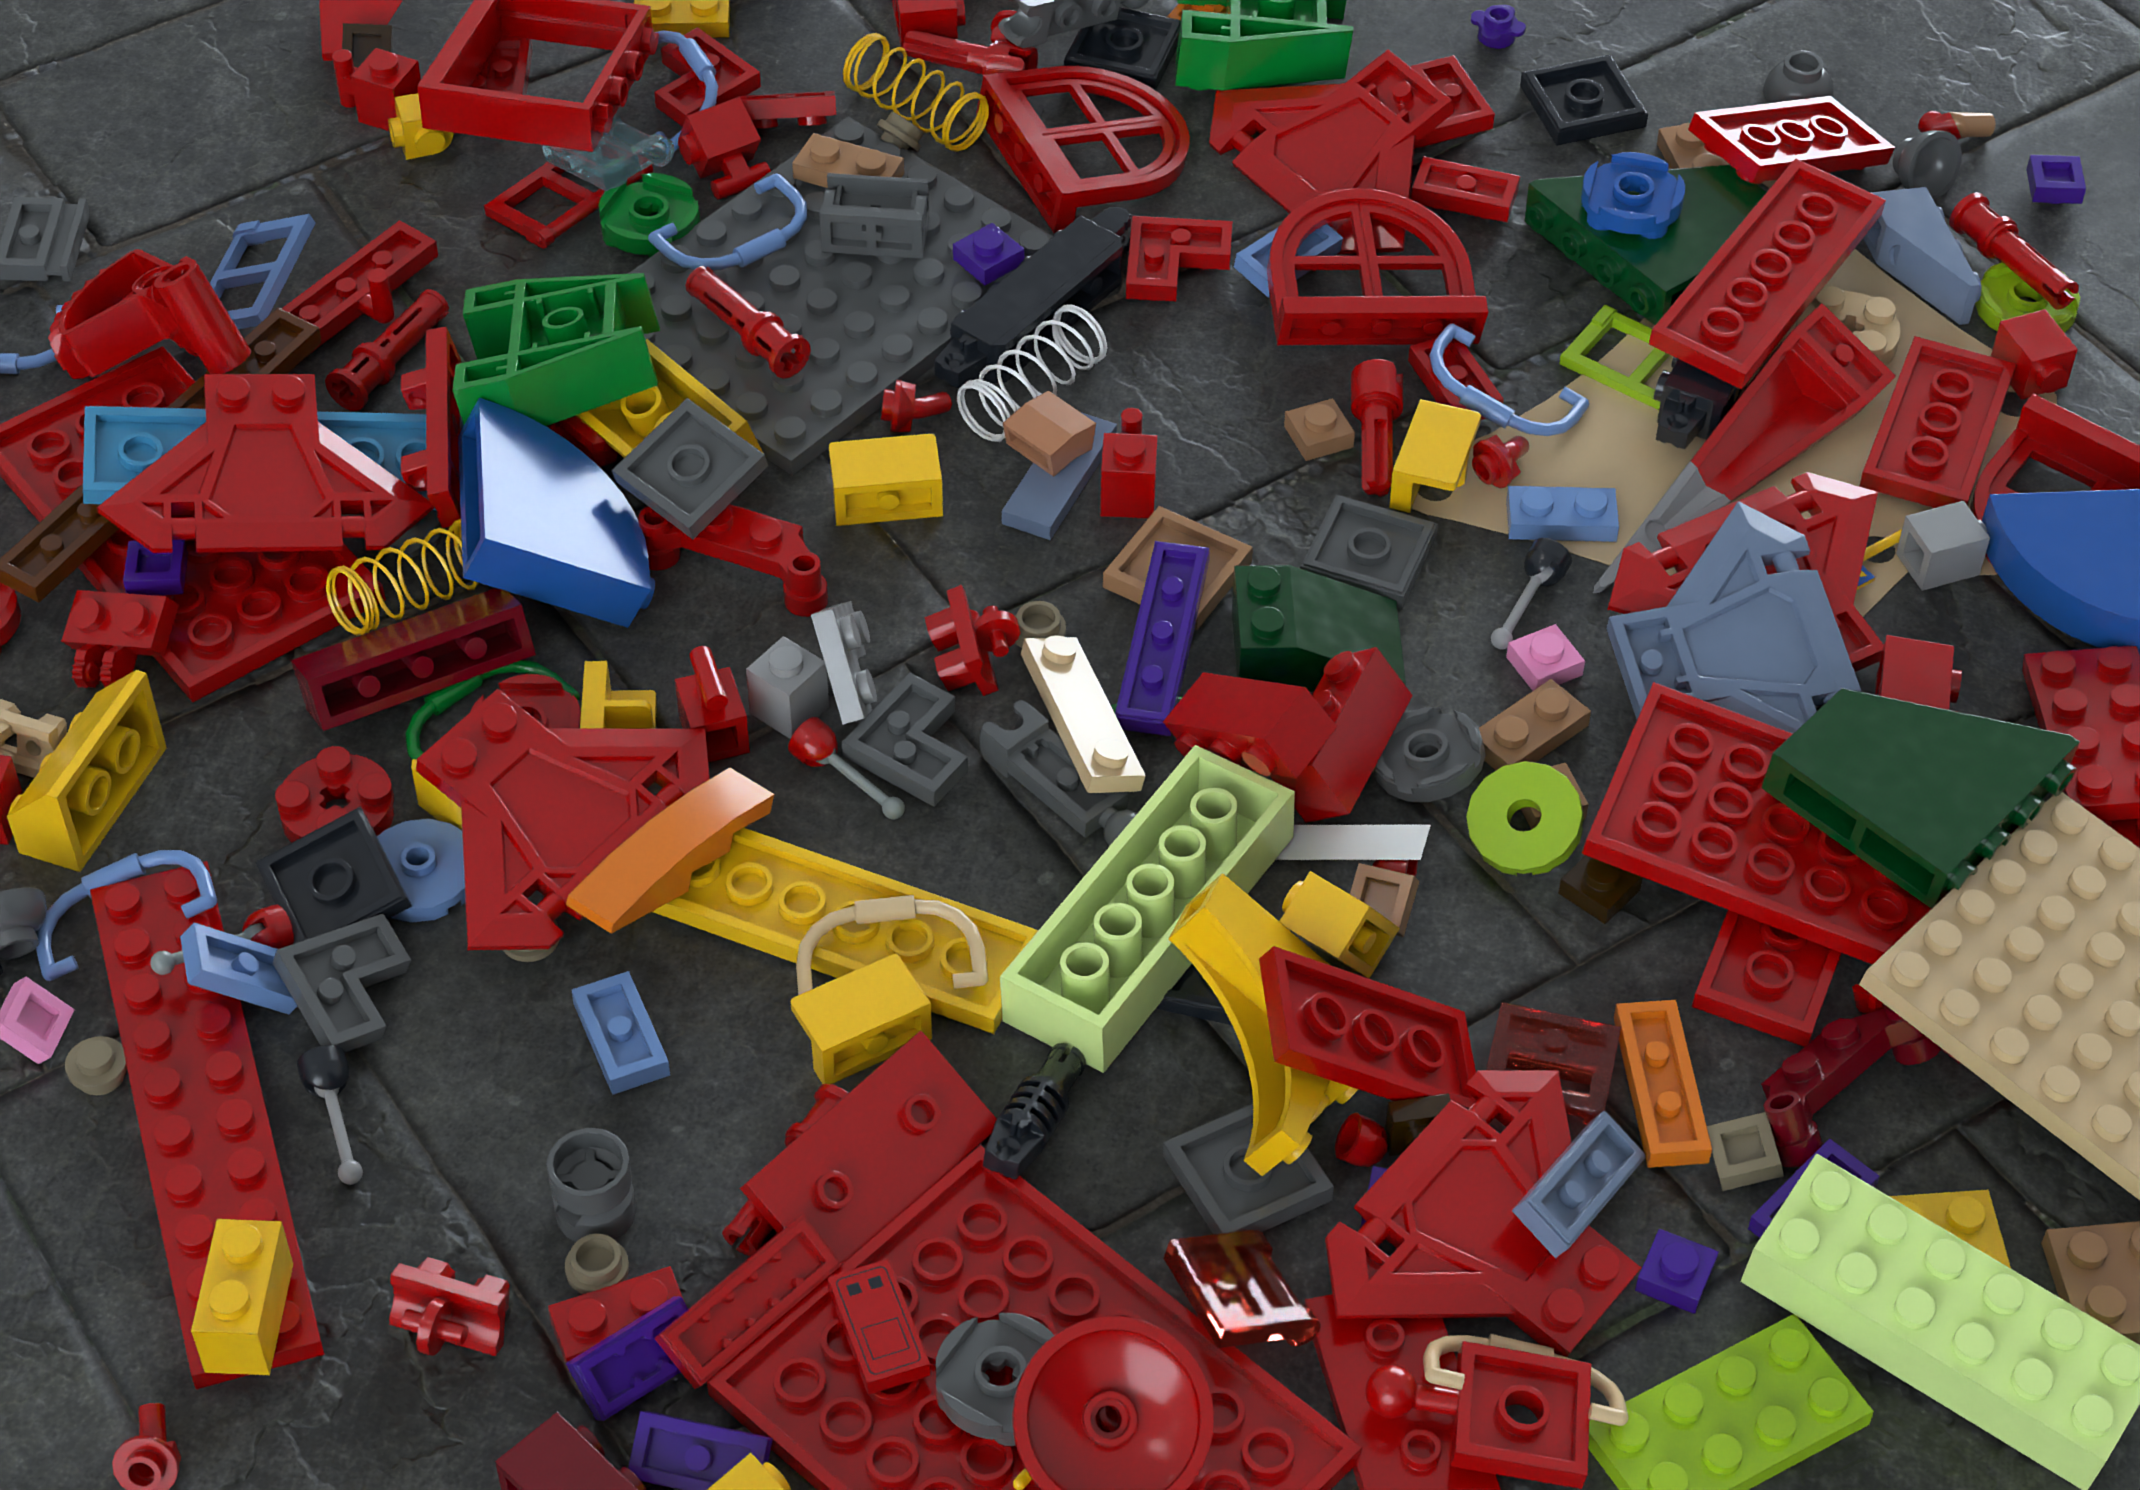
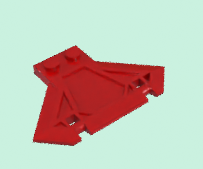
M1388 49L1344 84L1217 90L1209 144L1220 155L1234 148L1239 151L1240 154L1232 161L1233 166L1290 214L1295 208L1311 198L1343 189H1374L1409 198L1415 143L1455 112L1452 100ZM1258 131L1260 135L1257 138L1251 137ZM1341 219L1328 223L1333 230L1343 237L1341 250L1337 254H1356L1351 219ZM1371 219L1376 253L1404 251L1406 229L1386 221Z
M204 374L206 422L97 507V512L152 553H173L172 540H196V553L343 551V538H364L366 550L388 548L431 512L434 506L424 496L318 422L314 374ZM341 514H362V516H341ZM171 516H194V517L171 518Z
M1806 472L1792 478L1791 484L1796 493L1787 497L1775 486H1772L1738 500L1805 535L1810 553L1796 559L1800 570L1818 571L1854 672L1879 662L1884 644L1854 606L1878 492ZM1738 501L1659 533L1657 539L1662 549L1651 553L1640 542L1625 547L1621 555L1608 610L1628 614L1667 607ZM1808 511L1811 517L1804 519L1801 514ZM1774 565L1765 566L1768 575L1777 573ZM1674 567L1678 573L1669 576L1666 570Z
M496 689L418 757L416 772L461 808L467 949L540 950L553 947L564 935V932L553 922L563 912L568 913L579 921L584 918L583 915L566 905L568 895L610 853L650 819L686 793L710 779L705 729L546 728L499 689ZM654 782L662 787L655 796L647 790ZM537 890L545 897L535 905L528 898Z
M1478 1070L1464 1087L1476 1102L1467 1110L1451 1100L1355 1204L1354 1209L1366 1221L1364 1225L1356 1232L1342 1222H1339L1326 1236L1325 1243L1336 1319L1507 1317L1540 1345L1552 1347L1555 1354L1568 1357L1634 1280L1641 1267L1589 1225L1570 1248L1555 1258L1512 1212V1209L1572 1143L1559 1071ZM1494 1118L1506 1126L1501 1134L1489 1125ZM1385 1239L1397 1248L1390 1257L1378 1248Z

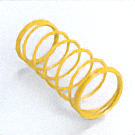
M878 33L867 34L858 40L847 55L843 67V81L847 88L858 92L860 96L867 99L874 98L880 108L885 110L893 109V112L908 121H912L924 133L931 132L936 142L945 145L951 151L965 150L978 139L986 126L989 115L988 102L985 96L977 92L964 95L963 84L959 81L950 83L944 88L945 76L943 71L935 70L925 76L926 65L924 60L917 58L907 64L905 49L897 47L890 50L886 37ZM880 40L883 45L881 61L874 74L866 82L858 85L857 74L862 56L873 42ZM861 50L854 68V86L850 80V71L858 52ZM894 52H901L903 54V64L899 74L885 90L877 93V81L883 75L888 65L889 57ZM912 64H921L922 75L918 85L903 102L896 105V90L903 74ZM932 75H940L941 87L937 96L928 108L915 116V102L920 89ZM952 86H958L961 91L960 98L950 108L944 122L934 128V116L939 101ZM870 87L873 89V94L863 92ZM893 88L892 105L888 106L881 103L878 97ZM912 99L911 117L901 115L897 108ZM979 99V110L972 124L959 137L949 140L951 124L956 114L970 100ZM931 110L930 128L925 129L919 126L916 120ZM940 128H942V139L935 133ZM974 128L973 132L965 141L958 145H951L963 139Z
M461 519L456 520L449 530L441 528L431 530L424 540L419 538L407 539L400 547V550L392 547L382 549L375 560L362 557L353 563L351 569L344 565L331 569L327 576L326 592L331 610L340 625L346 631L356 636L369 633L370 630H376L379 625L380 611L377 601L368 585L354 571L359 564L365 562L374 564L373 585L381 607L393 619H402L405 612V601L402 591L389 570L379 563L382 556L387 553L399 554L397 573L400 585L409 602L419 610H425L430 601L427 582L433 592L443 600H450L454 593L452 574L462 587L469 591L475 590L478 582L474 581L472 585H466L462 581L453 565L450 552V538L452 537L458 560L463 567ZM439 533L447 535L446 556L449 567L438 550L428 543L433 535ZM410 544H423L422 566L426 579L412 558L404 553V550ZM426 547L432 550L446 571L449 581L448 595L441 594L431 579L426 562ZM402 557L410 563L421 580L425 593L423 605H419L414 601L405 585L402 573ZM377 567L386 574L397 592L400 602V613L398 615L391 613L382 598L377 581ZM338 573L345 574L348 577V594L351 606L356 617L364 625L362 629L355 627L341 608L335 587ZM353 584L363 602L365 619L360 614L356 605Z

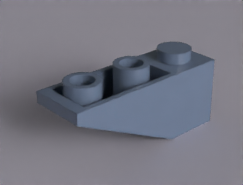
M1920 187L1871 192L1886 200L1882 215L1863 238L1876 264L1959 325L1969 324L1975 302L1979 301L1981 296V281L1979 275L1972 271L1963 255L1960 241L1952 235L1945 222L1943 210L1941 207L1936 206L1928 189Z

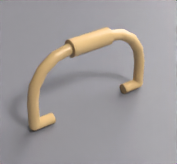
M914 895L854 901L855 906L829 913L813 924L799 944L796 963L798 995L813 989L811 961L814 948L821 937L837 925L855 920L857 924L913 919L916 918V914H929L953 922L964 933L969 945L972 972L952 974L954 989L983 986L988 982L985 947L976 924L958 908L937 900L914 899Z
M1490 1334L1488 1338L1456 1335L1444 1336L1430 1342L1423 1355L1425 1379L1429 1383L1462 1390L1465 1374L1441 1369L1439 1360L1443 1354L1459 1352L1462 1341L1569 1360L1575 1359L1555 1354L1552 1347ZM1591 1367V1386L1605 1396L1609 1406L1591 1403L1588 1419L1616 1426L1625 1425L1628 1422V1412L1624 1396L1613 1381Z

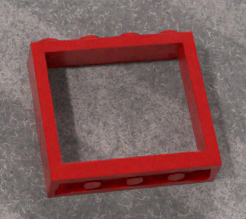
M474 0L417 85L422 127L425 129L593 152L603 134L610 132L614 115L619 107L625 106L628 92L634 81L640 80L644 64L649 55H654L657 50L659 33L653 32L651 6L609 0ZM502 35L613 50L612 55L583 103L470 87Z

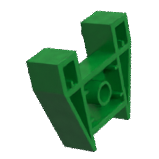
M1177 0L1178 4L1205 6V4L1222 5L1226 7V14L1182 9L1176 54L1175 86L1189 87L1199 91L1207 89L1233 90L1345 79L1353 26L1327 24V18L1343 20L1347 0Z
M644 273L515 279L467 289L465 292L463 317L477 360L459 363L455 367L452 390L464 425L478 398L505 406L544 426H548L658 385L644 334L660 331V326Z

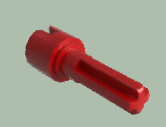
M917 30L907 31L904 38L903 48L908 57L920 58L925 61L967 70L982 76L1038 68L1037 48H1021L1006 40L997 39L990 46H984Z
M1371 359L1356 365L1352 370L1351 412L1355 418L1361 421L1362 489L1367 495L1376 494L1382 497L1389 493V487H1391L1393 421L1403 412V373L1396 375V367L1391 361Z

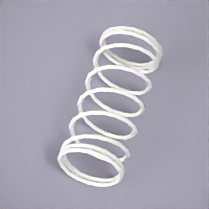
M1072 304L1063 305L1054 313L1053 320L1043 321L1036 327L1034 335L1024 336L1018 341L1016 349L1005 351L999 356L997 364L986 366L980 372L979 379L969 380L958 389L957 403L964 421L975 433L984 439L992 442H999L1005 439L1004 430L1002 434L990 433L973 418L965 402V390L971 388L978 390L982 404L989 416L998 425L1003 427V422L1010 417V413L1005 403L992 389L997 391L1008 402L1014 413L1020 406L1007 392L1001 378V370L1008 371L1016 376L1027 387L1033 399L1041 395L1042 393L1038 392L1030 384L1023 373L1019 362V354L1024 355L1035 361L1045 371L1051 380L1053 394L1057 396L1055 381L1063 385H1071L1075 382L1076 373L1074 367L1080 370H1090L1093 364H1097L1106 357V336L1100 324L1083 308ZM1063 312L1077 314L1093 329L1100 346L1098 357L1093 356L1091 347L1078 331L1060 322ZM1047 325H1052L1055 343L1045 337L1038 336L1040 330ZM1062 327L1071 331L1081 340L1088 351L1089 357L1083 355L1072 346L1066 338ZM1034 339V350L1037 358L1027 352L1020 351L1021 346L1027 340ZM1037 339L1050 344L1064 357L1072 373L1068 381L1059 379L1048 369L1040 355ZM1066 352H1067L1069 355H1071L1073 358H1075L1077 361L1083 362V363L1088 364V365H1087V366H1081V365L1075 363V362L1066 354ZM1015 354L1019 373L1009 367L1001 366L1003 360L1008 355ZM997 369V378L1001 389L990 382L983 381L984 375L988 371ZM984 395L997 407L1003 422L993 414L986 403Z

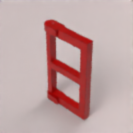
M601 138L593 152L574 149L564 150L485 204V214L489 218L525 236L527 241L545 249L554 243L555 239L596 211L599 208L598 205L602 195L611 185L625 178L627 186L636 183L638 180H642V174L653 173V166L647 158L632 150L626 151ZM589 154H593L624 170V172L595 192L560 175ZM543 186L577 203V205L547 226L513 209L514 206Z

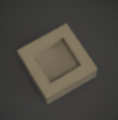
M1765 1112L1707 1126L1712 1146V1156L1722 1191L1784 1177L1772 1130Z

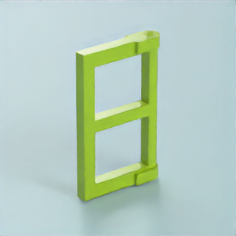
M1604 305L1592 318L1590 324L1560 355L1559 364L1659 410L1661 402L1654 400L1655 389L1644 384L1670 356L1669 354L1654 348L1629 377L1585 357L1611 327L1649 343L1652 328L1618 313L1616 309L1608 305Z

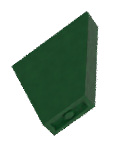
M1731 165L1668 169V172L1676 180H1678L1679 174L1684 180L1685 195L1683 208L1678 219L1668 226L1667 233L1657 239H1648L1640 234H1625L1612 230L1600 231L1592 228L1587 222V212L1581 202L1584 176L1536 179L1530 182L1524 221L1535 232L1540 233L1560 249L1567 258L1575 261L1595 277L1602 286L1610 289L1630 305L1636 313L1645 317L1653 325L1658 323L1767 193L1757 184L1741 179L1736 174V169ZM1629 191L1628 194L1639 195V192Z
M1841 688L1773 752L1761 788L1932 909L1953 888L1959 890L1971 874L1975 875L1978 871L1976 866L1983 859L1988 858L1991 860L2001 844L2006 846L2011 838L2010 832L2016 826L2024 829L2028 825V819L2032 821L2039 814L2044 805V800L2042 799L2049 792L2057 797L2064 791L2077 770L2071 762L2080 741L2071 735Z

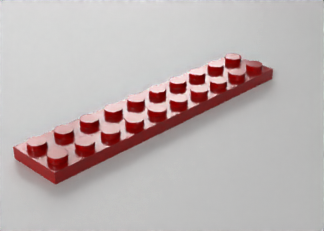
M204 861L203 864L210 873L208 862ZM184 867L90 889L195 1389L248 1376V1374L205 1373L191 1332L217 1219L282 1222L293 1261V1268L271 1369L325 1355L241 1000L188 984L185 963L175 965L174 969L165 975L155 973L150 965L152 956L158 951H168L171 954L182 951L180 936L193 923L224 932L218 902L213 908L188 919L185 917L181 905L199 898L201 895L195 877L189 869Z

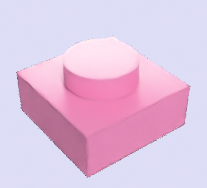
M1556 624L1508 642L1506 658L1532 691L1550 679L1560 685L1583 676L1585 660Z
M26 976L13 984L0 1009V1039L35 1063L40 1064L52 1057L75 1009Z

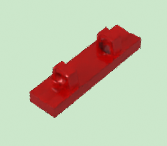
M447 326L426 330V368L401 375V393L410 410L426 409V450L402 456L401 475L405 483L415 491H427V496L432 506L437 510V517L442 528L450 527L456 520L461 519L458 436L462 430V418L452 389L456 364L462 363Z

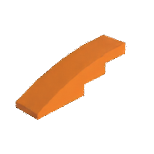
M726 769L692 789L650 819L610 853L568 895L566 905L609 933L616 932L688 892L692 872L729 853L734 833L770 814L775 794L734 769Z

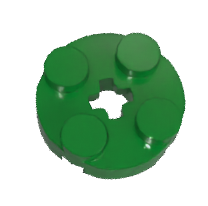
M661 173L642 174L643 182L633 183L628 186L625 178L614 183L604 192L598 206L602 237L606 245L629 253L652 257L659 250L648 240L651 232L667 224L674 223L678 233L666 239L671 243L687 235L700 222L698 200L694 199L692 188L677 177ZM652 212H658L656 215L648 216Z

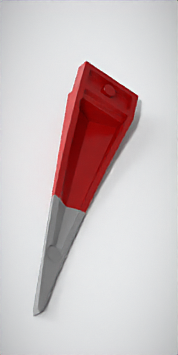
M1821 303L1777 346L1625 547L1640 542L1651 553L1662 549L1657 539L1659 533L1730 504L1852 420L1896 375ZM1623 549L1595 584L1593 593H1600L1615 582Z

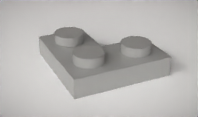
M851 601L811 614L842 724L866 718L872 711L870 703L877 702L873 678L868 669L861 671L858 658L866 655L864 644L870 643L867 622L862 611L854 612Z

